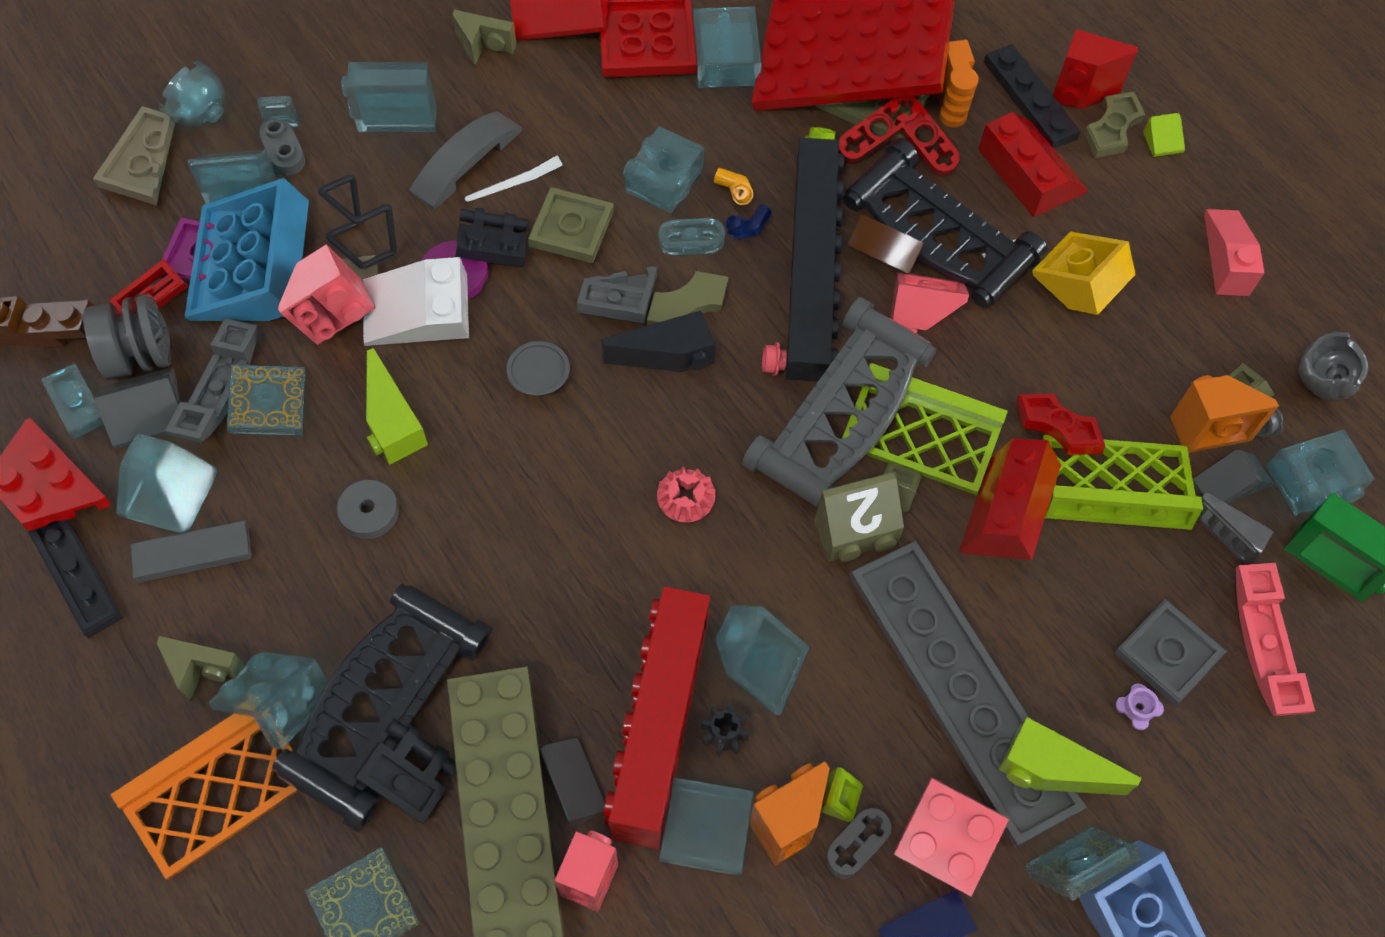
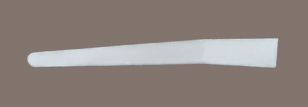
M557 155L528 172L465 197V200L472 201L536 179L563 164Z

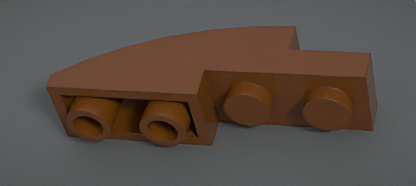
M18 296L0 297V344L64 347L67 339L86 338L83 312L86 307L93 306V304L89 300L26 304Z

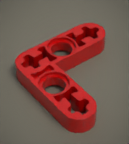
M914 96L894 97L844 133L839 141L838 154H844V162L849 164L861 162L900 133L915 148L919 157L930 171L937 176L943 177L952 174L959 161V153L955 146ZM899 105H902L904 108L911 107L909 116L906 113H902L896 117L895 123H893L891 118L898 113ZM880 121L887 126L888 131L883 136H875L869 129L870 125ZM919 128H927L932 132L933 139L926 143L920 142L916 139L915 132ZM862 131L866 140L860 143L858 153H855L853 150L847 152V142H850L852 145L858 143L862 139V133H860ZM937 142L940 143L937 148L938 153L942 157L947 155L950 157L949 166L945 163L937 164L939 155L933 148Z

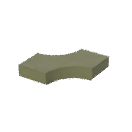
M1134 91L1105 96L1102 102L1104 116L1100 120L1086 126L1084 135L1095 158L1124 153L1128 146L1127 130L1143 122L1146 114Z
M695 271L693 278L682 288L671 292H655L647 318V326L700 310L702 313L720 312L723 307L729 277Z

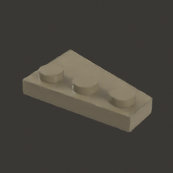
M142 106L94 176L93 180L97 187L157 205L175 125L171 114Z

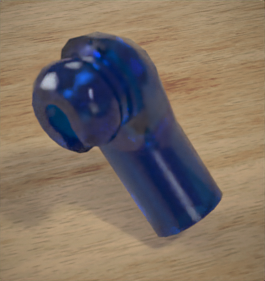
M762 204L758 205L751 217L743 220L740 215L736 217L735 215L730 216L726 221L728 234L736 239L757 236L772 215L770 208Z

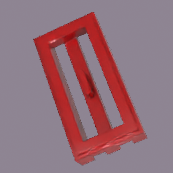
M162 259L108 300V302L113 303L122 316V301L125 298H134L137 294L149 293L160 309L188 286L166 260ZM167 272L168 275H166L152 287L149 286Z

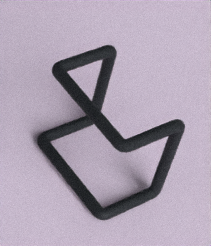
M352 174L319 188L318 194L351 221L328 232L326 239L360 269L369 268L396 253L397 244L393 212L389 204L381 205L361 215L356 177ZM350 182L354 215L327 192ZM386 212L390 250L362 262L334 238L357 227L360 223Z

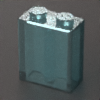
M755 6L693 9L697 88L755 85L756 78L761 75V55Z
M348 62L347 76H342L341 86L343 96H348L349 117L355 119L358 132H435L437 103L428 62Z

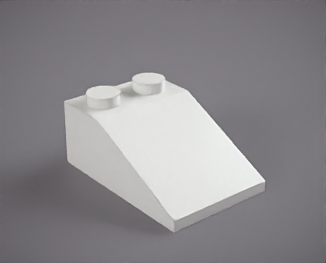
M460 257L422 260L363 279L365 288L375 306L374 310L363 316L365 346L469 338L467 273Z

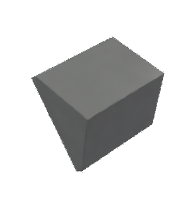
M173 367L101 386L94 400L114 449L167 435L165 429L177 409L181 397L175 370Z

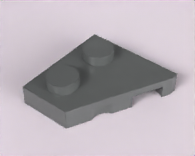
M646 267V274L629 277L627 272L624 271L613 273L606 277L584 278L577 300V313L644 324L657 278V267Z

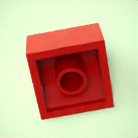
M1076 29L1053 93L1054 98L1058 103L1077 109H1084L1103 102L1105 96L1120 94L1139 47Z

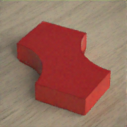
M1055 394L1018 395L1016 406L1023 429L1036 430L1051 436L1061 444L1067 455L1103 453L1105 443L1095 417L1081 416L1069 411L1059 403Z

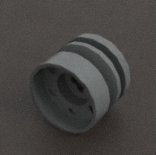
M149 293L139 295L137 297V304L131 297L125 298L122 301V316L111 302L89 306L84 309L83 322L87 343L96 367L104 379L112 380L132 375L134 372V358L144 371L152 370L153 361L159 368L170 366L171 351L168 328L155 300Z

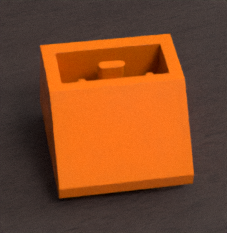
M825 761L816 767H813L812 763L802 766L790 776L793 781L781 788H778L776 784L771 785L755 797L757 802L753 804L749 824L775 866L810 845L818 826L830 769Z

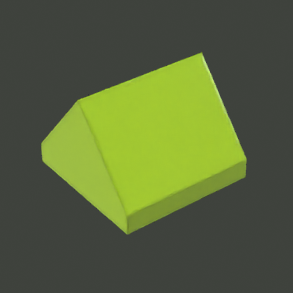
M835 768L828 774L820 812L852 822L863 784L843 768Z

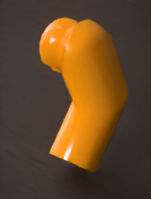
M720 167L717 169L714 177L715 184L729 188L733 200L737 204L746 205L751 202L753 189L746 176Z

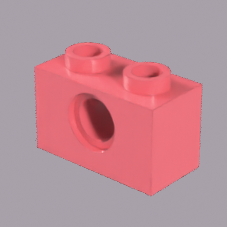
M577 831L575 832L554 880L561 897L599 912L618 867L616 848L610 846L611 839L594 831H588L587 836Z

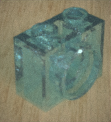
M658 126L651 137L647 136L644 139L640 152L635 159L631 158L624 168L623 176L625 177L626 192L672 213L678 203L688 195L691 185L704 169L705 147Z
M1345 429L1280 449L1267 465L1269 472L1295 516L1308 511L1312 513L1331 492L1346 502L1352 503L1365 495L1364 489L1375 479Z

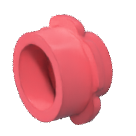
M775 342V345L765 344L762 354V372L772 373V376H777L779 370H785L787 351L786 349H780L779 342Z

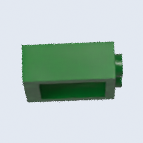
M1331 492L1301 523L1284 547V550L1361 602H1364L1373 593L1380 596L1385 591V526ZM1322 532H1325L1326 534H1328L1329 536H1331L1332 538H1334L1335 540H1337L1338 542H1340L1341 544H1343L1344 546H1346L1347 548H1349L1350 550H1352L1353 552H1355L1356 554H1358L1359 556H1361L1362 558H1364L1365 560H1367L1379 569H1374L1373 567H1371L1370 565H1368L1367 563H1365L1364 561H1362L1361 559H1359L1358 557H1356L1355 555H1353L1352 553H1350L1349 551H1347L1346 549H1344L1343 547H1341L1340 545H1338L1337 543L1323 535Z

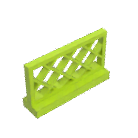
M871 363L869 366L876 381L885 382L889 379V371H892L891 369ZM912 377L899 410L907 406L915 408L922 420L904 426L897 412L894 420L899 429L879 439L874 446L879 445L881 450L873 447L866 455L886 463H896L920 472L927 478L977 495L1008 411ZM862 386L855 408L866 410L865 400L869 392L877 395L878 391L876 388ZM851 415L842 439L849 436V427H853L858 423L856 416ZM941 418L951 421L956 432L939 439L931 422ZM925 425L933 442L915 448L908 432ZM975 430L990 435L987 446L975 451L972 450L965 436ZM902 435L910 451L899 456L891 454L885 442ZM959 438L967 454L950 461L942 444ZM936 447L944 464L935 468L925 466L919 454ZM984 454L981 463H979L977 456ZM911 457H913L914 460H915V462H913V461H911V460H908V459L911 458ZM971 460L977 472L974 482L971 483L960 479L953 466ZM947 469L949 474L944 473L942 471Z
M1043 435L1042 440H1048L1052 448H1063L1051 436ZM1103 439L1105 448L1102 454L1109 459L1102 465L1098 464L1087 454L1073 455L1065 462L1058 458L1061 464L1058 476L1064 474L1076 485L1074 487L1059 486L1055 483L1045 518L1192 530L1203 510L1201 497L1195 495L1187 446ZM1125 454H1136L1145 462L1136 468L1123 456ZM1162 456L1178 457L1179 467L1173 471L1159 459ZM1078 460L1093 471L1085 478L1071 468ZM1114 463L1129 474L1122 481L1107 471ZM1150 466L1165 477L1158 484L1143 473ZM1099 476L1113 488L1111 490L1097 489L1090 482ZM1135 479L1149 491L1135 492L1127 487V485ZM1172 482L1183 491L1184 495L1169 494L1163 488Z

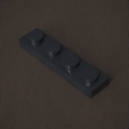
M1013 44L986 54L984 59L986 67L1026 119L1037 127L1054 149L1078 139L1081 132Z

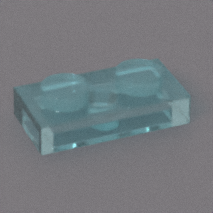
M75 363L41 379L62 422L73 439L104 425L94 400V395Z

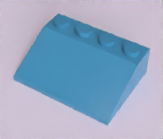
M281 178L202 205L184 317L188 321H223L224 318L236 321H270L284 317L279 312L278 306L296 263L302 260L309 200L287 180ZM206 224H214V229H207ZM204 239H207L212 242L214 247L212 248L211 252L210 245L206 244L204 242ZM210 252V257L204 262L201 261V258ZM199 273H200V274H205V275H206V279H203V281H200V279H199Z

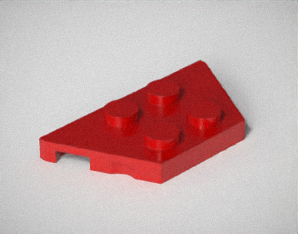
M31 418L25 420L0 456V501L27 531L45 527L53 521H64L76 517L75 511L96 505L101 510L111 505L104 494Z

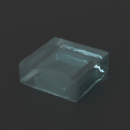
M291 96L258 97L257 107L263 122L270 119H284L290 123L291 127L298 126V115Z

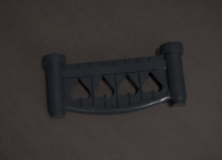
M902 138L895 139L886 147L885 155L846 190L843 196L844 203L853 211L866 208L876 221L924 242L917 257L918 261L956 282L971 287L973 289L971 293L972 300L979 307L986 308L993 305L1031 266H1037L1048 255L1046 243L1038 235L1029 231L1023 232L1013 242L913 169L919 161L917 151L907 140ZM906 192L909 194L907 208L902 213L895 212L892 209V205H886L882 202L884 197ZM930 211L934 212L932 229L928 232L920 231L917 224H911L907 220L911 215ZM955 230L960 231L958 248L955 251H947L942 243H937L932 238L937 234ZM982 249L986 251L984 268L980 271L971 269L969 263L962 262L958 257L961 254Z
M403 583L397 587L390 599V604L395 606L394 612L373 628L351 650L326 684L309 717L297 750L291 752L287 748L284 749L272 766V770L277 773L278 778L344 818L343 824L357 833L370 820L381 797L354 779V775L377 742L383 743L391 750L393 749L397 740L385 732L389 723L395 718L406 727L411 724L457 654L459 653L470 661L475 660L486 645L493 629L479 619L475 622L469 620L414 586H406ZM411 628L414 630L425 655L393 656L389 652V646L393 642L399 641L398 634L402 629ZM387 660L392 663L403 688L370 689L366 685V680L370 675L376 673L375 668L380 661ZM365 693L370 697L380 722L348 723L343 720V713L347 708L353 707L352 701L357 694ZM342 727L346 730L357 756L322 757L319 754V747L322 743L329 741V733L333 728Z

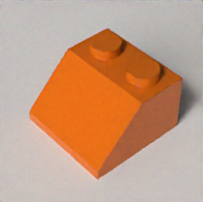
M1207 375L1199 377L1191 383V386L1179 401L1170 418L1181 445L1187 446L1188 453L1252 441L1279 405L1274 398L1229 375L1214 378Z

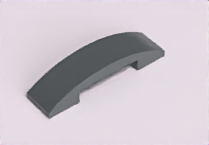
M499 111L486 114L474 120L452 136L433 155L409 189L410 194L435 211L457 191L455 182L492 148L496 147L502 150L522 132V127Z
M224 318L210 345L214 354L188 403L180 401L165 429L167 435L202 443L218 427L232 405L231 399L237 396L232 393V387L242 385L237 383L235 378L240 377V374L235 373L233 367H240L241 373L246 372V369L243 371V368H249L259 333L258 325ZM235 368V371L240 373V370ZM239 386L233 389L234 393L238 394Z

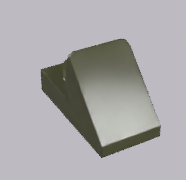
M454 9L452 15L456 37L474 64L477 63L483 47L513 54L517 45L514 22Z
M159 636L157 641L158 648L177 688L188 700L192 699L201 675L218 682H224L225 678L240 680L245 665L235 653Z

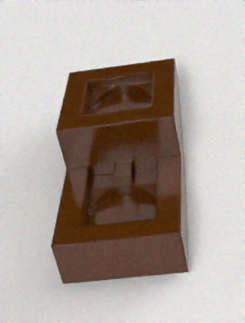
M861 214L847 245L909 274L924 242Z

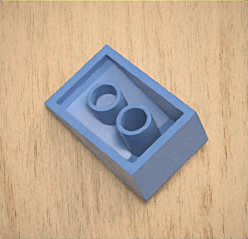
M1137 840L1119 851L1123 853L1121 857L1127 858L1125 861L1138 859L1137 862L1125 863L1123 866L1127 867H1121L1120 865L1110 866L1111 864L1103 861L1073 879V881H1077L1079 884L1084 881L1080 888H1086L1085 892H1083L1084 890L1078 891V897L1088 918L1101 937H1206L1165 852L1145 842ZM1116 853L1109 857L1107 861L1109 863H1118L1123 858L1119 857L1121 853ZM1104 868H1106L1101 875L1108 878H1103V881L1099 883L1101 881V878L1094 876H1100V872ZM1071 882L1075 889L1077 887V883Z

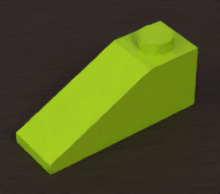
M372 348L367 351L366 421L371 435L366 438L376 456L383 454L388 464L391 465L422 449L428 443L422 426L376 351Z
M1028 717L1017 729L998 769L1007 774V779L1019 787H1031L1035 790L1127 795L1141 781V777Z

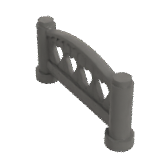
M863 297L856 299L843 321V328L853 334L777 440L772 442L762 435L758 436L748 448L742 461V466L754 474L760 471L817 508L821 492L831 489L834 482L851 470L879 441L901 406L914 368L920 364L927 367L937 351L932 346V342L873 309L874 304ZM865 359H893L897 362L898 366L896 369L889 371V379L887 381L878 382L875 380ZM845 386H871L876 388L878 394L876 397L869 399L870 405L866 410H858L855 408ZM825 414H851L857 417L858 423L853 427H849L850 434L848 437L839 439L834 435ZM805 443H834L838 447V451L836 454L829 456L830 462L826 467L820 468L814 464Z

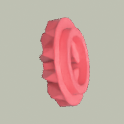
M682 466L678 471H669L667 476L662 481H659L657 501L660 509L669 518L678 522H694L702 519L711 511L715 503L716 489H714L710 477L703 475L698 468L696 470H689ZM679 485L686 490L694 489V502L686 496L679 498Z

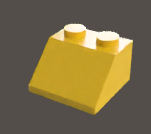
M1069 232L1032 270L1033 276L1068 309L1098 315L1136 275L1129 241Z

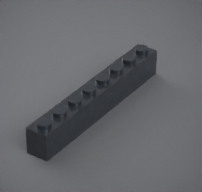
M803 137L799 139L787 341V380L818 382L838 355V348H832V339L837 340L839 319H833V310L838 311L840 290H834V282H839L841 262L835 261V254H840L842 234L836 233V227H841L843 207L837 206V200H842L843 180H838V174H843L844 154H838L839 140Z

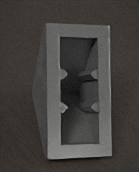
M1237 449L1193 478L1194 488L1200 497L1207 492L1227 504L1264 490L1274 484L1253 453Z

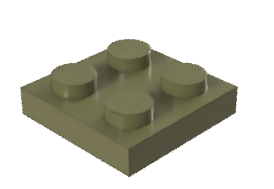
M550 187L528 238L529 247L593 263L614 213V203Z

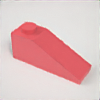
M1206 209L1204 217L1216 295L1250 296L1264 275L1260 244L1239 210Z

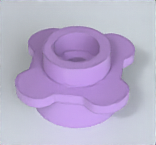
M1134 684L1130 689V693L1126 697H1119L1115 703L1117 711L1125 713L1132 721V726L1137 730H1145L1149 726V721L1154 716H1161L1164 711L1163 704L1158 700L1156 694L1142 684ZM1136 704H1141L1143 709H1137Z

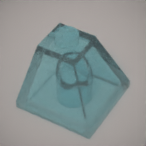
M136 433L120 464L116 513L123 518L178 533L189 532L218 470L170 441Z
M731 606L716 637L726 675L773 714L781 715L810 647L763 606Z

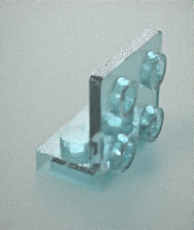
M261 652L253 656L247 662V666L237 676L225 682L220 687L219 693L209 701V704L213 710L254 717L270 746L283 749L307 724L313 708L328 682L315 658Z

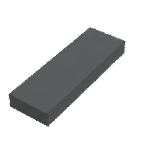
M244 520L131 544L133 579L140 583L252 559L248 525Z

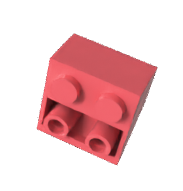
M327 244L296 263L278 306L279 312L317 345L375 309L362 279Z

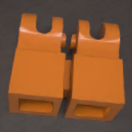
M967 39L949 42L943 93H934L937 95L941 105L940 121L944 125L953 128L960 127L966 122L979 80L977 73L973 70L975 60Z

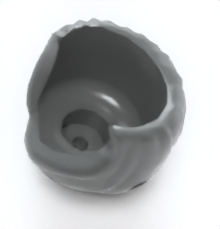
M1332 331L1316 337L1301 354L1300 364L1298 365V373L1303 385L1316 397L1329 401L1347 399L1360 390V385L1368 372L1366 355L1360 346L1350 339L1349 332Z

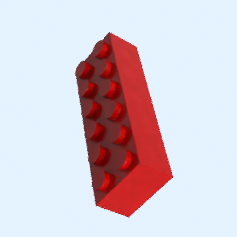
M663 586L660 600L653 599L649 615V622H651L650 636H644L640 659H642L641 672L643 674H635L631 697H634L632 709L635 710L634 712L627 711L622 730V736H624L623 747H626L625 752L617 751L613 768V776H615L614 786H617L616 792L608 791L604 805L603 816L606 817L605 826L610 827L611 840L660 850L708 626L710 595Z

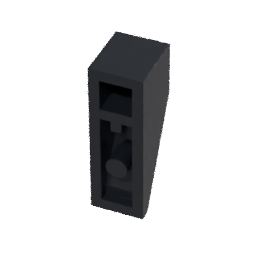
M700 310L601 339L602 359L605 364L684 372L690 369L700 370L714 363L715 342Z

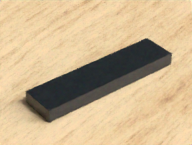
M69 519L53 521L45 527L28 531L82 633L87 638L94 636L124 618Z

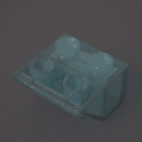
M267 149L202 154L188 160V166L206 204L275 181V169Z

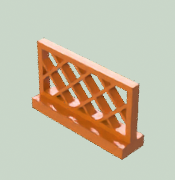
M257 698L110 795L118 808L124 811L165 879L169 880L299 790L291 785L286 788L270 786L274 773L272 766L278 756L279 748L281 747L282 750L287 748L291 752L293 749L273 720L266 706ZM268 727L275 738L271 756L249 752L253 736ZM244 742L242 751L234 750V748ZM225 754L241 756L235 780L213 776L217 760ZM247 758L269 761L264 784L242 781ZM208 766L206 775L197 774ZM189 778L204 780L198 804L176 801L180 785ZM211 782L233 785L228 809L206 806ZM240 786L262 790L259 806L251 812L234 810ZM171 791L169 799L160 798ZM269 791L279 792L267 800ZM153 802L167 804L161 829L146 827L138 812ZM175 806L197 809L191 834L169 830ZM204 811L226 814L222 831L214 837L198 835ZM233 815L242 817L231 825ZM150 833L160 834L157 844ZM167 835L188 838L189 842L185 856L170 866L163 855ZM196 840L206 841L194 850Z

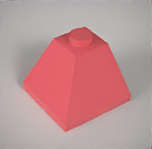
M897 272L891 319L914 333H917L918 329L928 330L967 303L969 293L965 284L953 280Z

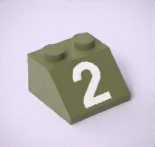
M894 472L821 492L814 523L829 562L838 559L842 562L851 561L858 558L863 552L874 549L876 552H884L892 549L899 543L904 524L897 479Z

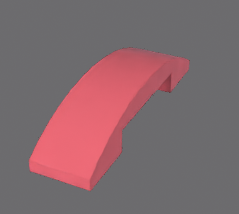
M1276 563L1238 565L1236 567V591L1242 634L1253 674L1273 716L1315 712L1306 674L1297 673L1279 603L1285 599Z

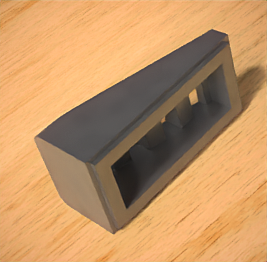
M1205 492L1201 497L1203 510L1197 520L1246 565L1252 564L1262 553L1274 532L1210 493Z

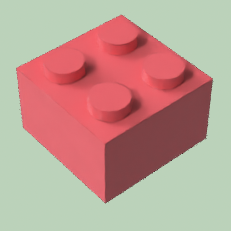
M930 777L894 849V855L963 893L972 896L1009 819L939 780Z

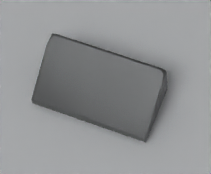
M573 738L540 747L541 756L570 828L602 815L605 802L579 739Z

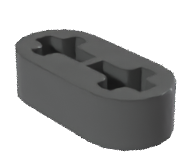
M875 808L863 810L832 842L825 858L826 866L832 875L841 879L852 878L858 874L885 844L891 834L892 827L886 813ZM876 820L879 822L878 832L881 837L872 834L863 842L859 838L866 827L863 821L872 823ZM853 844L858 849L851 859L855 866L851 867L848 864L842 867L838 866L836 861L839 856L835 851L838 849L844 853Z

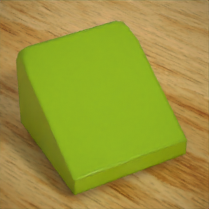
M1179 113L1149 118L1143 134L1153 157L1183 153L1185 151L1182 121Z

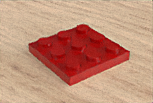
M609 0L605 31L600 32L603 77L696 74L697 63L691 0Z

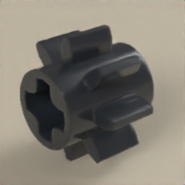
M732 704L728 706L727 710L721 711L713 706L711 709V721L707 719L701 720L700 728L710 732L704 736L703 745L708 746L712 743L717 748L716 753L719 757L723 750L730 749L736 755L739 752L738 740H749L750 733L747 730L740 729L746 724L747 715L738 717L733 712ZM723 725L730 726L727 736L719 734Z

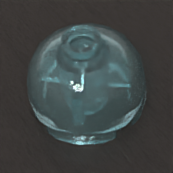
M198 60L193 62L197 67L189 70L185 66L171 79L162 94L167 99L165 106L159 103L160 111L170 117L172 121L179 125L193 128L203 126L208 122L215 123L224 112L222 104L225 92L221 80L211 68Z

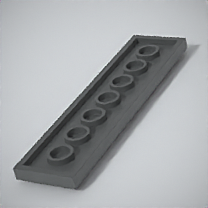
M917 541L852 571L850 574L852 583L989 808L1009 819L1004 832L1014 849L1086 809L1087 807L1077 792L1035 790L1031 787L1022 788L1010 782L1006 777L1007 774L998 770L1017 729L1028 715Z

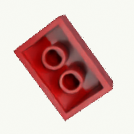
M510 0L516 41L604 32L609 0Z
M1011 112L985 125L978 150L1033 218L1087 192L1088 188L1031 121Z
M1012 439L991 456L960 547L962 554L1024 560L1033 559L1061 467L1048 440Z

